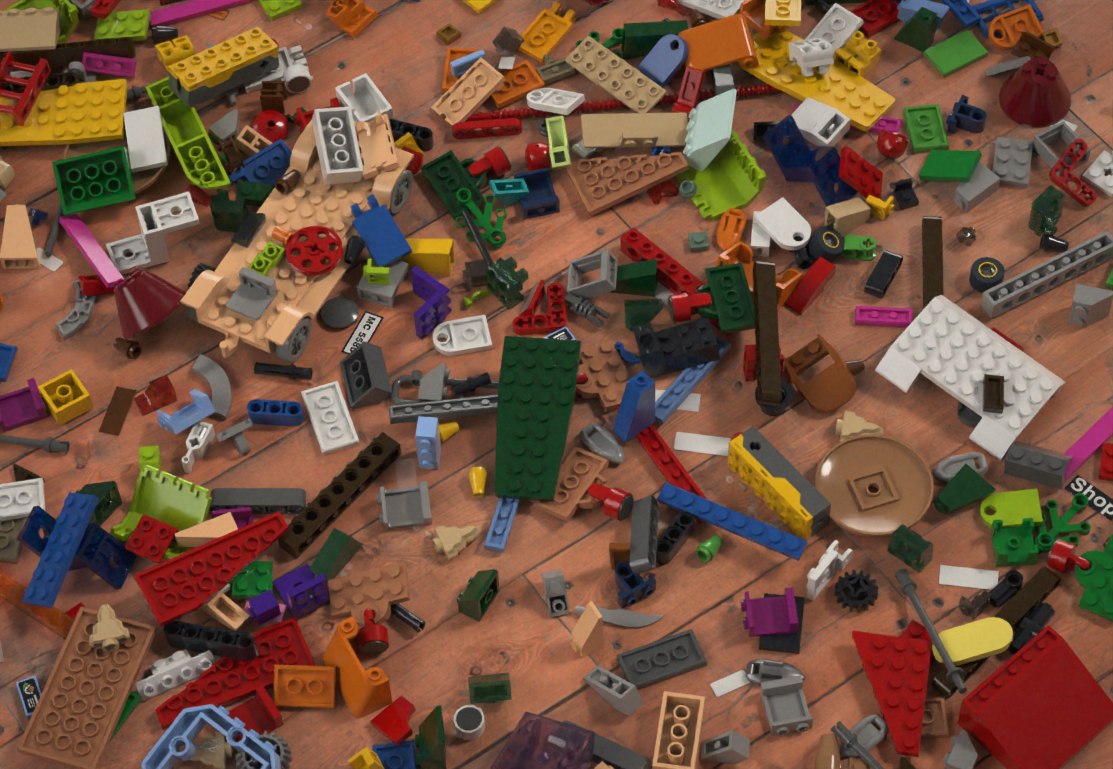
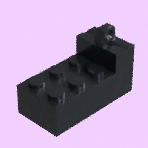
M708 317L656 332L653 331L651 322L642 326L632 327L644 373L650 378L720 360L718 345Z

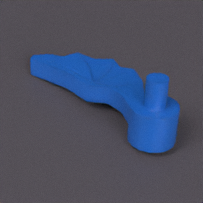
M622 342L615 343L617 352H620L621 359H624L625 362L630 364L641 362L630 351L624 349Z

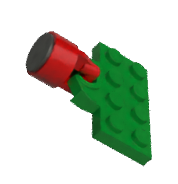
M1111 534L1103 552L1097 550L1087 551L1080 557L1074 555L1076 545L1061 539L1056 540L1049 552L1046 562L1047 566L1062 573H1065L1067 569L1075 572L1077 582L1085 588L1078 607L1113 622V534Z

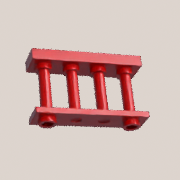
M8 51L5 58L1 61L0 96L19 100L15 107L0 105V112L12 114L17 125H24L51 72L46 59H40L38 65L32 66L15 62L12 52ZM12 69L33 73L28 80L9 76ZM5 82L26 87L21 94L2 90Z

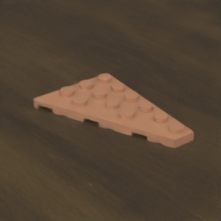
M681 152L659 153V156H647V154L632 155L630 157L619 156L617 159H607V157L579 159V161L571 162L572 167L565 168L590 216L689 170V166Z

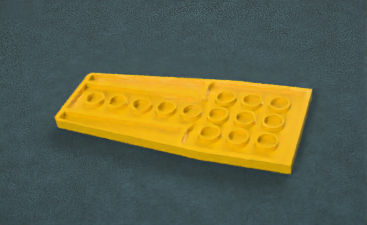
M787 30L769 39H766L759 32L752 37L759 62L758 66L743 68L739 61L733 63L767 84L803 102L809 97L837 109L850 119V125L865 132L871 129L895 105L894 97L863 77L858 76L857 73L848 69V67H845L834 58V63L830 64L829 73H819L816 66L813 67V76L806 77L802 75L801 67L797 65V61L792 62L789 60V43L802 41L803 39Z
M117 79L76 83L69 87L62 85L55 89L41 90L23 126L16 124L12 114L0 112V146L61 145L124 139L125 122L123 113H126L127 80ZM0 96V105L15 107L19 100Z

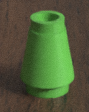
M714 535L700 544L696 550L698 559L702 562L712 561L723 543L722 538L719 535Z

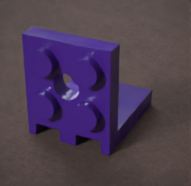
M415 266L411 270L413 293L426 301L414 313L416 336L423 339L426 335L431 334L433 329L439 323H442L452 311L448 307L451 303V298L447 296L450 292L449 288Z
M308 564L273 581L274 588L296 621L299 620L298 616L304 615L307 612L311 614L317 611L316 607L325 603L327 605L330 604L328 585L324 574L322 573L314 577V573L309 569L310 566Z

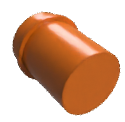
M276 226L272 232V238L282 242L283 245H287L291 236L294 235L291 231H287L280 226Z

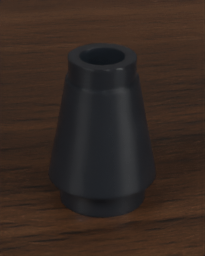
M159 25L152 27L153 41L158 43L178 37L177 27Z
M1049 233L1042 235L1040 249H1044V252H1065L1068 250L1069 241Z
M352 235L347 240L343 259L345 263L353 265L365 248V241L361 237Z

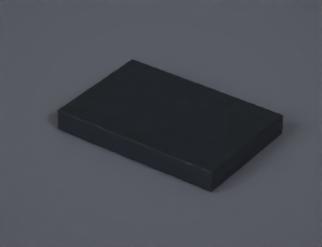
M764 593V598L784 596ZM794 596L798 617V633L760 636L759 650L799 654L805 597Z

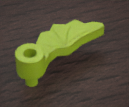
M486 289L479 290L470 299L463 297V304L469 309L473 306L475 300H480L490 295L491 292Z

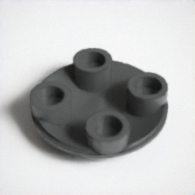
M332 298L321 309V317L330 329L347 327L357 322L358 307L349 298Z

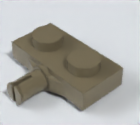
M549 53L543 56L547 63L542 67L536 68L537 74L545 85L575 74V68L566 63V58L553 60Z

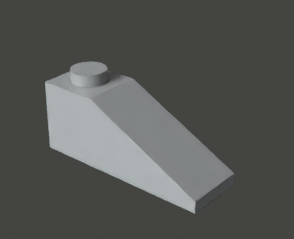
M599 665L584 677L585 682L615 709L627 716L636 712L644 704L635 685Z

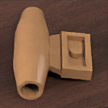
M834 734L821 735L815 759V769H870V766L863 759L850 757L841 761L837 736Z

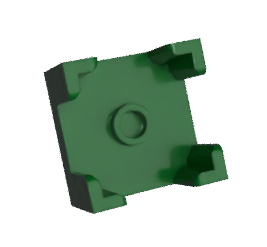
M1024 518L1021 527L1002 528L1003 520H993L990 533L996 567L1036 565L1039 552L1038 546L1034 545L1033 518Z

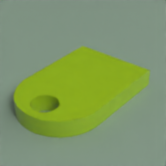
M1037 488L994 493L986 497L981 503V519L989 528L992 527L993 520H1003L1002 528L1021 527L1024 518H1033L1034 527L1043 526ZM987 510H994L996 513L994 515H987L985 512Z

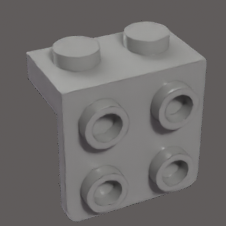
M242 267L238 272L241 284L231 296L226 306L229 310L258 321L277 295L276 283L269 276H263L252 269Z

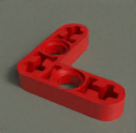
M1075 139L1050 170L1049 178L1083 206H1090L1096 201V192L1071 172L1086 153L1088 146L1083 139ZM1077 145H1080V150L1076 154L1072 153ZM1064 158H1071L1072 165H1067L1064 162ZM1061 168L1064 169V170L1061 172L1060 177H1057V176H1056L1057 172H1058ZM1070 181L1076 183V185H1077V189H1076V190L1070 189V187H1069V182H1070ZM1086 194L1089 195V199H1088V200L1085 199V197H1086L1085 195H1086Z
M552 283L547 287L549 314L516 317L512 323L515 334L553 333L565 326L567 327L564 288L561 284ZM553 291H557L558 298H554ZM554 305L562 306L560 310L552 309ZM556 317H560L561 324L557 325ZM542 321L545 323V325L543 327H537L535 326V323Z

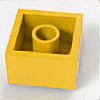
M72 369L38 386L43 402L59 426L93 408L89 393Z

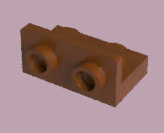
M1024 30L1012 49L1011 54L1018 58L1029 56L1031 59L1045 56L1049 59L1055 47Z

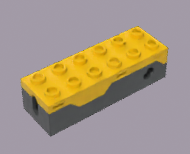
M259 27L253 28L168 66L169 88L191 108L278 68L279 45L275 39L270 38Z
M754 426L745 432H738L733 435L729 442L728 450L729 468L740 475L741 480L753 489L757 497L762 498L766 502L770 510L775 511L784 524H788L792 528L793 533L797 537L807 541L829 525L831 503Z

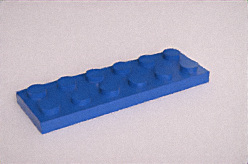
M69 492L61 513L57 517L54 529L49 536L45 550L41 554L38 566L33 572V577L25 591L22 602L27 605L52 609L97 505L98 497Z

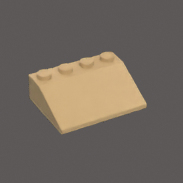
M59 8L0 10V52L56 49L62 28Z

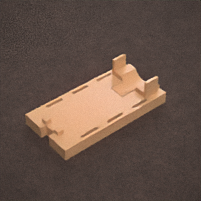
M480 57L431 108L441 118L445 116V120L450 126L458 122H465L495 90L499 91L504 86L503 82L506 79Z
M378 110L379 115H376L371 122L360 121L356 124L355 120H353L365 180L379 175L381 170L387 172L400 167L387 114L382 115L380 110Z

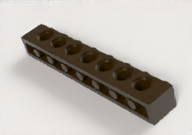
M384 432L378 437H374L370 445L362 449L352 462H349L339 475H336L326 488H323L313 501H310L300 514L294 516L288 525V531L278 539L279 546L297 559L401 455L400 444Z

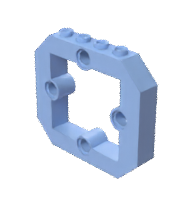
M213 704L183 709L141 762L142 769H171L179 759L182 761L190 760L195 754L193 740L204 726L209 723L226 736L227 742L238 751H246L263 764L260 769H281L280 756L274 752L276 750L275 746L268 741L265 743L259 740L261 736L252 729L248 732L243 728L245 724L237 717L232 720L228 717L229 711L221 705L217 708ZM243 734L242 740L236 742L237 736ZM186 744L185 749L179 752L180 746Z

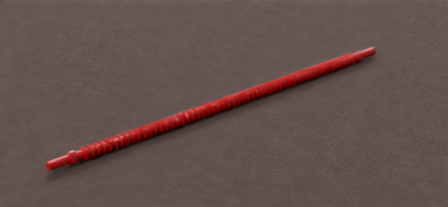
M757 84L756 87L751 85V87L746 86V88H743V86L741 88L736 87L737 98L739 95L742 97L747 95L748 97L749 94H752V96L757 94L759 96V93H762V95L767 93L769 95L770 92L777 94L781 92V90L769 84H766V86L763 84L759 86ZM710 89V91L705 90V92H702L700 90L698 99L703 101V99L713 98L716 96L715 91ZM676 92L674 95H671V93L669 95L665 94L658 103L660 105L662 103L666 105L667 102H670V104L672 102L676 103L679 94H676ZM614 98L612 101L609 99L607 101L602 100V102H599V100L597 102L592 101V103L587 101V103H581L572 113L574 114V111H577V113L582 111L584 113L585 110L588 112L593 110L594 112L595 109H598V111L603 109L605 111V108H608V110L613 108L615 110L616 107L619 109L623 107L625 109L626 105ZM527 107L525 109L520 108V110H517V108L514 110L509 109V111L504 109V111L499 110V112L494 110L493 113L489 111V113L478 112V114H472L465 122L520 117L522 119L523 116L526 118L531 116L533 118V115H536V117L541 115L543 117L544 114L546 116L549 114L553 116L554 113L533 108L527 109Z

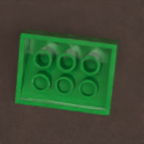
M124 146L52 162L64 216L136 199L128 152Z

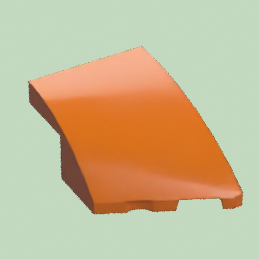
M332 0L331 6L325 13L337 27L354 38L379 16L376 10L366 7L361 0Z

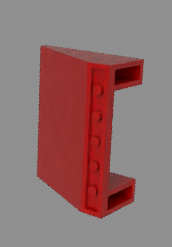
M1048 625L962 700L957 724L1007 769H1062L1113 722V702L1064 638Z

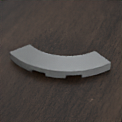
M79 280L73 282L76 289L74 309L64 319L55 324L64 341L84 327L90 319L96 303V295L84 296L82 294Z
M200 354L192 367V372L203 377L211 386V403L216 411L212 415L226 419L232 404V391L229 379L224 370L215 361Z

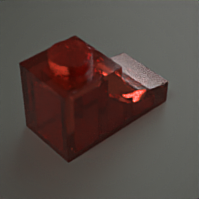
M166 374L150 381L148 388L142 394L135 397L134 401L141 415L144 416L176 402L177 397L175 389Z

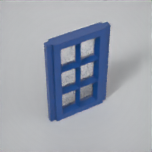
M988 0L972 6L981 17V21L977 23V26L986 39L988 38V27L995 17L1028 4L1031 5L1038 21H1044L1043 14L1034 0ZM994 32V36L1001 34L1000 32Z

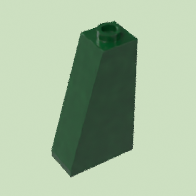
M687 20L624 23L621 44L623 59L629 60L646 56L662 37L669 34L678 36L680 32L691 27H688ZM678 42L675 43L674 48L679 47Z

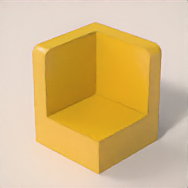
M367 746L348 760L349 765L355 769H384L377 753Z

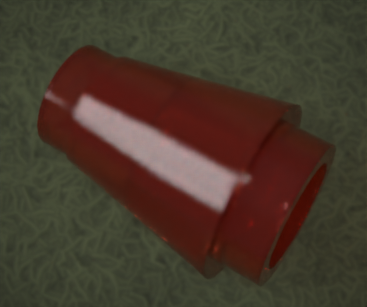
M190 184L185 192H190L194 203L208 207L212 202L213 198L197 185Z

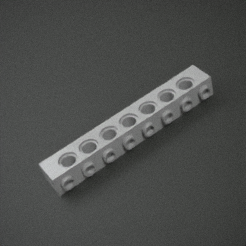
M1106 231L984 291L981 307L992 319L1112 259L1113 237Z

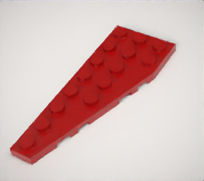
M278 511L135 574L134 579L160 627L199 610L288 531V525Z
M295 617L259 630L252 635L259 650V654L254 660L246 661L223 657L203 672L199 679L186 685L182 692L178 695H173L156 708L155 711L162 729L169 728L183 709L213 704L217 708L220 705L223 707L256 694L255 688L261 684L265 690L274 687L275 664L316 666Z

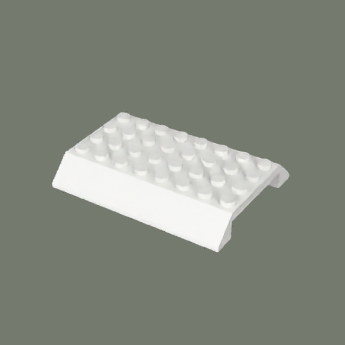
M943 295L936 296L890 346L875 369L877 373L905 393L914 385L921 373L980 415L982 419L969 436V439L1000 461L1008 453L1011 444L1014 443L1052 396L1055 397L1066 384L1064 380ZM984 374L1004 376V410L1002 414L983 412Z

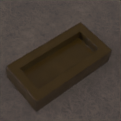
M984 374L983 412L1002 414L1004 410V376Z

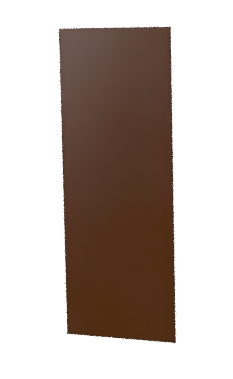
M116 387L99 432L119 436L137 390Z

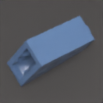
M902 0L897 8L899 10L897 18L905 23L921 7L938 13L935 35L941 28L950 8L947 5L928 0Z

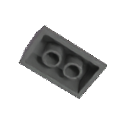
M363 341L340 361L352 409L380 404L392 394L381 347Z
M1015 441L1011 444L1005 458L1004 473L1062 489L1073 456Z

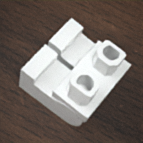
M820 37L789 43V60L792 62L797 61V65L801 67L802 75L806 77L813 76V67L816 66L819 73H829L830 64L834 63L830 43Z

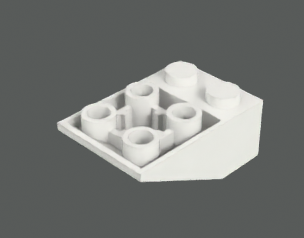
M809 97L787 119V121L792 123L791 128L826 154L850 129V119L837 109Z

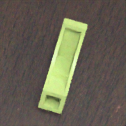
M564 116L546 118L550 147L549 153L553 170L572 167Z

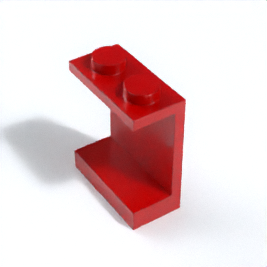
M262 684L255 688V697L229 710L230 714L228 717L232 720L237 717L245 724L243 728L248 732L252 729L255 732L257 731L259 735H263L264 731L270 733L284 725L282 715ZM243 734L237 736L236 742L242 740Z

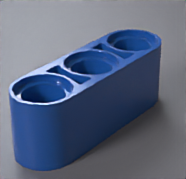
M253 399L247 404L249 418L254 424L299 426L304 421L302 405L299 402Z

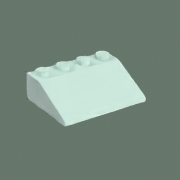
M731 89L703 101L690 111L688 115L690 121L686 128L688 130L685 138L686 147L683 150L684 158L689 166L702 172L730 140L736 89Z

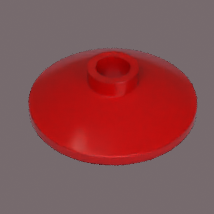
M266 110L256 116L253 122V130L274 143L279 139L284 140L286 138L289 124L282 113L275 110ZM268 123H274V126L270 127Z

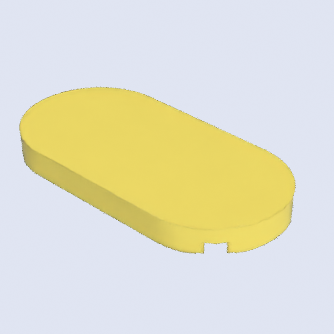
M996 617L981 619L942 631L938 634L955 666L1002 653L1008 649L1009 644L1013 641V631L1010 624ZM932 642L933 655L941 663L943 660Z

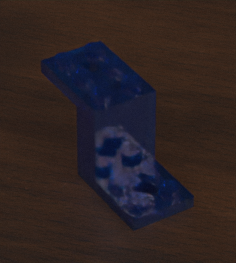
M787 115L763 135L786 181L813 182L826 207L850 200L858 193V191L839 178L840 156L835 146H808L792 115ZM785 136L788 139L786 146L783 143ZM835 183L838 184V190L836 192L834 190Z
M33 506L17 540L41 558V554L45 550L49 536L56 524V519L41 507ZM89 523L68 571L88 567L114 589L118 590L122 588L137 556L126 550L123 544L97 523ZM40 529H42L44 533L43 539L39 535ZM111 557L114 558V567L110 563Z

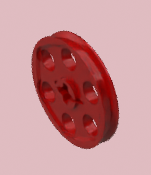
M305 227L294 233L287 243L286 254L288 262L295 271L303 275L319 276L335 269L342 260V241L336 232L327 227ZM320 234L327 235L325 239L317 238ZM301 237L309 238L306 242L299 241ZM332 245L338 246V249L335 251H331L328 248ZM293 251L301 252L299 256L291 255ZM323 260L331 261L328 265L321 264ZM306 262L312 263V266L309 268H304L302 265Z

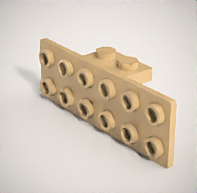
M587 36L565 59L566 63L637 113H648L666 94L665 89L590 36Z
M687 113L581 114L580 117L584 148L686 147L685 138L688 134L686 129L688 125Z

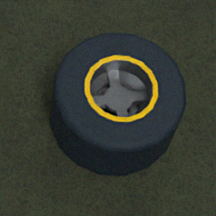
M821 227L810 237L808 248L815 259L818 260L821 256L831 263L843 252L844 240L835 229Z
M991 257L977 259L971 266L969 278L971 286L978 292L983 293L1003 283L1004 267L998 260Z

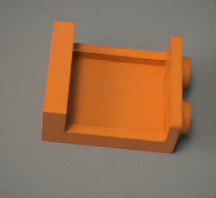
M744 0L740 5L739 14L744 15L747 23L766 39L790 28V26L765 25L766 0Z

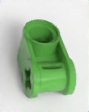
M851 234L843 236L844 250L840 254L841 257L871 261L876 257V240L874 238Z

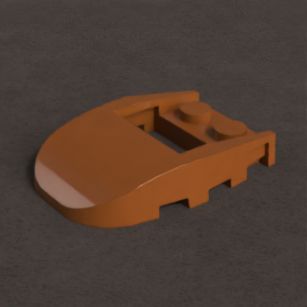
M820 334L817 335L816 339L790 357L784 358V363L797 391L815 411L819 413L834 412L853 398L856 391V382L852 373H850L848 364ZM830 354L835 363L803 384L798 375Z

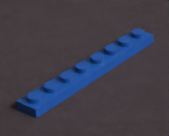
M665 483L657 497V501L681 512L688 511L697 519L797 561L800 560L808 545L806 540L669 483Z

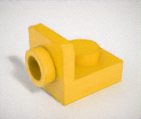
M409 132L394 143L399 149L406 146L425 155Z
M871 195L866 199V203L871 208L870 214L882 220L888 214L891 215L895 208L893 204L894 197L892 196L886 202Z

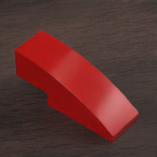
M820 256L799 282L786 302V306L801 315L823 292L824 286L835 275L836 266Z

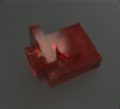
M672 178L649 188L647 193L654 204H659L662 197L677 196L679 189Z

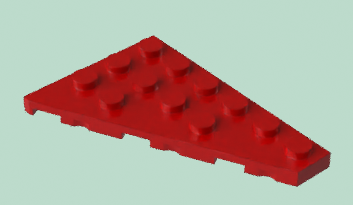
M852 630V639L856 645L859 658L862 660L863 668L871 683L874 696L878 701L879 709L883 719H885L897 754L918 757L932 641Z

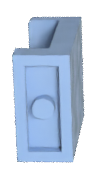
M193 389L189 392L193 403L172 415H168L159 409L156 411L158 415L156 419L162 428L164 427L167 431L178 434L216 411L207 394Z

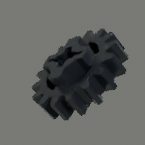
M852 570L851 575L845 572L844 577L839 576L838 582L835 583L834 596L837 597V603L843 602L842 608L844 609L848 606L850 607V612L854 608L857 609L858 613H860L861 608L867 611L869 605L874 606L875 600L878 598L879 587L876 586V580H870V574L864 576L862 570L859 574Z

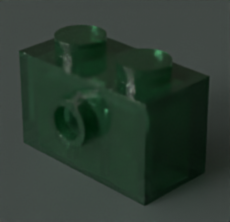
M509 672L468 677L471 704L495 703L512 699Z

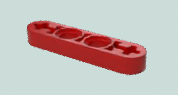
M517 118L458 122L452 126V135L456 139L512 136L522 132V122Z

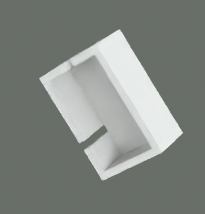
M367 73L352 79L353 95L349 81L335 87L336 98H338L341 107H351L353 120H355L356 124L360 121L371 122L376 115H379L378 110H380L382 115L387 114L389 119H394L393 108Z

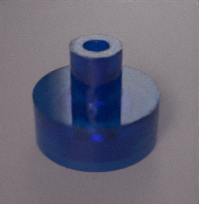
M30 208L28 213L29 216L33 217L32 224L38 226L40 219L46 220L48 214L45 211Z

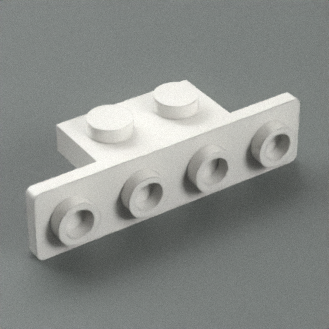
M187 650L177 651L172 656L157 660L154 664L149 665L152 676L136 682L135 685L142 701H145L200 676L216 662L210 650L192 658Z

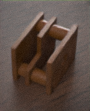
M262 81L263 89H261L260 95L262 112L275 110L285 114L283 101L287 100L284 81Z
M232 136L226 142L222 143L220 140L219 145L213 143V147L227 175L228 171L232 170L234 173V169L240 166L245 168ZM231 146L234 147L239 159L232 163L225 150ZM219 151H223L228 162L227 165H224Z

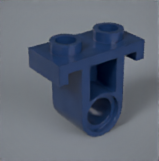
M962 95L960 100L954 104L953 114L950 113L946 121V124H948L947 132L954 134L957 127L971 133H981L985 129L987 114L984 110L969 105V97Z
M621 562L616 565L615 583L620 589V592H618V604L622 609L626 606L634 605L637 600L644 596H650L656 590V579L652 574L648 576V581L645 582L640 574L633 573L629 562Z

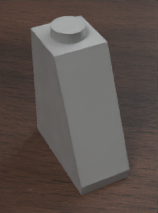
M979 161L970 181L959 183L955 192L954 202L959 208L969 212L999 189L1000 178Z

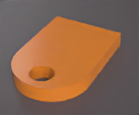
M1028 4L995 17L988 27V38L995 47L1002 50H1010L1014 48L1024 30L1040 38L1039 35L1044 31L1031 5ZM994 32H1000L1002 38H996Z

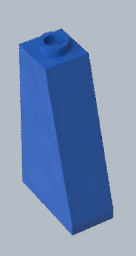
M643 371L627 381L613 427V431L625 443L655 422V382Z

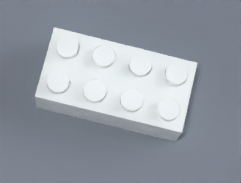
M351 107L314 109L312 125L324 185L360 182L363 166Z

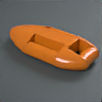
M730 208L721 217L716 237L718 245L723 251L732 247L742 238L747 222V217L743 210Z

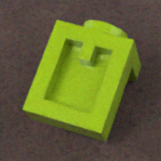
M368 259L367 265H364L363 275L367 277V284L390 285V269L388 267H373L372 259Z

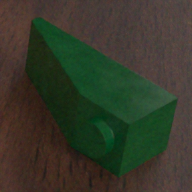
M237 180L235 204L261 207L275 187L258 182Z

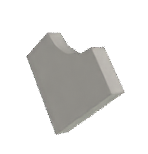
M1029 56L1014 58L986 68V76L1021 67L1031 58Z

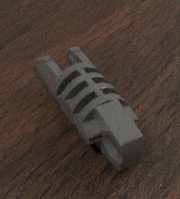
M569 293L565 297L566 303L571 306L570 309L600 328H602L603 323L596 318V315L598 314L606 319L610 317L608 312L581 296L577 298Z

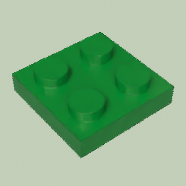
M253 561L232 580L231 599H251L268 590L272 592L273 562Z

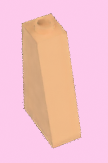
M7 205L0 252V261L3 269H40V262L25 205Z

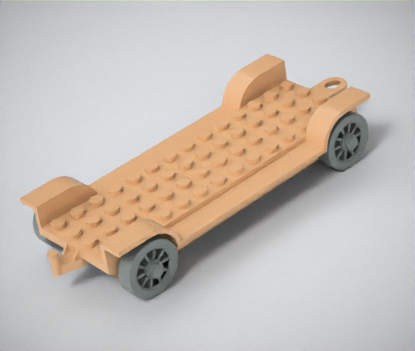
M311 120L294 145L290 158V167L285 173L287 174L296 169L301 174V177L290 193L281 194L276 188L270 193L257 211V213L265 214L266 222L248 248L234 243L215 271L205 270L197 277L181 299V303L188 306V318L200 325L208 326L226 334L225 341H221L219 344L224 358H228L247 343L268 353L276 352L278 358L289 363L297 361L305 351L310 340L312 331L310 320H313L350 266V264L343 261L347 240L352 235L359 236L352 224V221L356 219L351 212L350 206L357 203L362 213L371 209L367 203V197L373 194L379 206L385 204L390 213H398L406 204L412 189L413 175L411 171L406 170V167L413 159L414 154L396 148L400 167L387 172L381 170L379 175L366 180L362 174L360 182L324 185ZM276 226L291 231L292 234L309 226H323L336 232L342 241L343 257L335 269L319 276L303 275L290 266L287 254L285 253L276 267L267 275L275 280L277 295L258 321L227 308V302L241 284L238 272L242 267L248 269L257 253L261 254L269 241L286 250L287 245H283L282 242L272 238V232ZM325 234L317 236L318 239H325L327 237ZM301 237L299 241L306 242L309 238ZM332 245L328 249L335 251L338 249V246ZM293 251L291 253L292 256H299L301 254L300 251ZM323 260L321 262L322 265L331 263L330 260ZM306 262L302 266L309 268L312 266V263Z

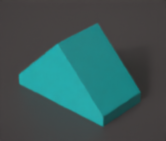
M524 178L489 181L494 196L506 207H509L529 193Z

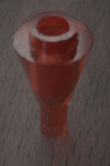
M657 0L658 6L677 11L683 16L688 12L676 0Z

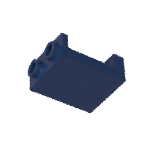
M540 168L514 175V179L524 178L529 190L528 195L519 200L524 219L560 212V201L558 195L555 194L549 168Z

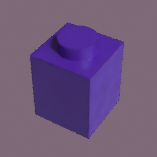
M271 590L248 600L250 606L247 609L251 619H256L259 625L281 615L279 604Z

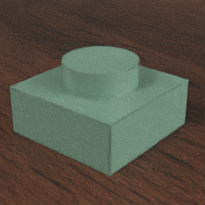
M706 231L688 233L691 252L709 250Z

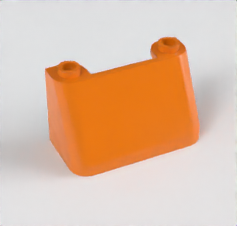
M734 14L684 30L678 34L679 37L685 40L688 47V55L684 62L685 68L691 66L706 72L739 61L743 68H752L759 65L752 34L747 20L742 14ZM704 73V77H703L702 83H703V82L705 81V79H706V73Z
M739 241L718 256L715 267L742 263L754 303V263L751 262L753 251L750 246ZM788 269L782 277L776 274L777 312L801 281L803 273L795 269Z
M352 616L343 620L338 625L324 652L323 660L325 666H337L336 686L351 713L356 717H365L393 702L389 679L385 672L379 667H373L365 671L355 654L356 650L359 649L357 637L359 628Z

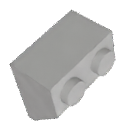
M1076 284L1068 324L1088 327L1108 317L1113 299V291Z

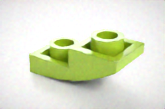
M269 241L262 253H257L248 269L267 276L286 253L285 248Z

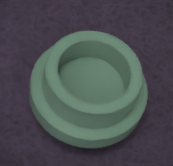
M690 180L683 181L679 187L680 195L684 198L693 197L697 193V185Z

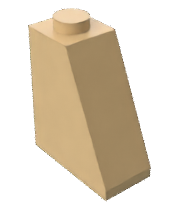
M859 197L829 205L825 210L824 227L835 229L843 237L869 220L871 208Z

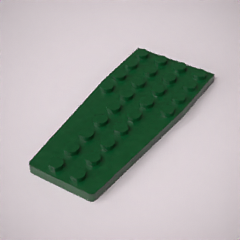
M517 336L504 337L498 384L494 488L496 497L538 501L554 500L576 396L581 341Z

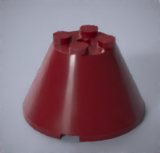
M1041 56L1024 63L1003 83L999 92V103L1006 116L1020 125L1021 123L1029 124L1033 128H1042L1058 123L1068 114L1071 106V94L1057 67L1047 57Z
M138 267L132 269L128 273L129 276L124 280L123 278L117 280L113 284L115 287L114 296L123 337L125 339L134 338V333L138 331L145 333L162 322L179 307L177 303L184 297L185 291L144 268L139 269Z

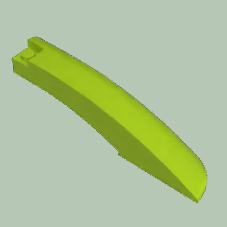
M169 77L146 86L145 88L153 105L160 108L162 125L187 178L193 184L206 189H219L230 186L229 178L194 106L189 108L169 88Z

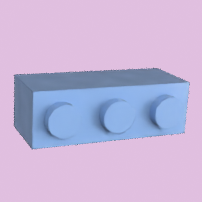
M418 416L415 438L419 468L427 470L439 469L441 442L438 418Z

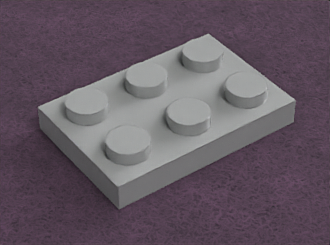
M997 137L992 172L1000 178V185L1028 188L1033 141Z

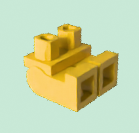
M857 31L846 42L845 47L834 51V59L840 63L841 59H843L845 67L852 71L856 68L858 70L857 75L864 77L877 65L882 50L877 47V43L874 40L865 39L863 33Z
M187 35L172 39L173 44L169 40L155 45L159 61L163 63L167 72H169L168 66L195 55L193 45Z

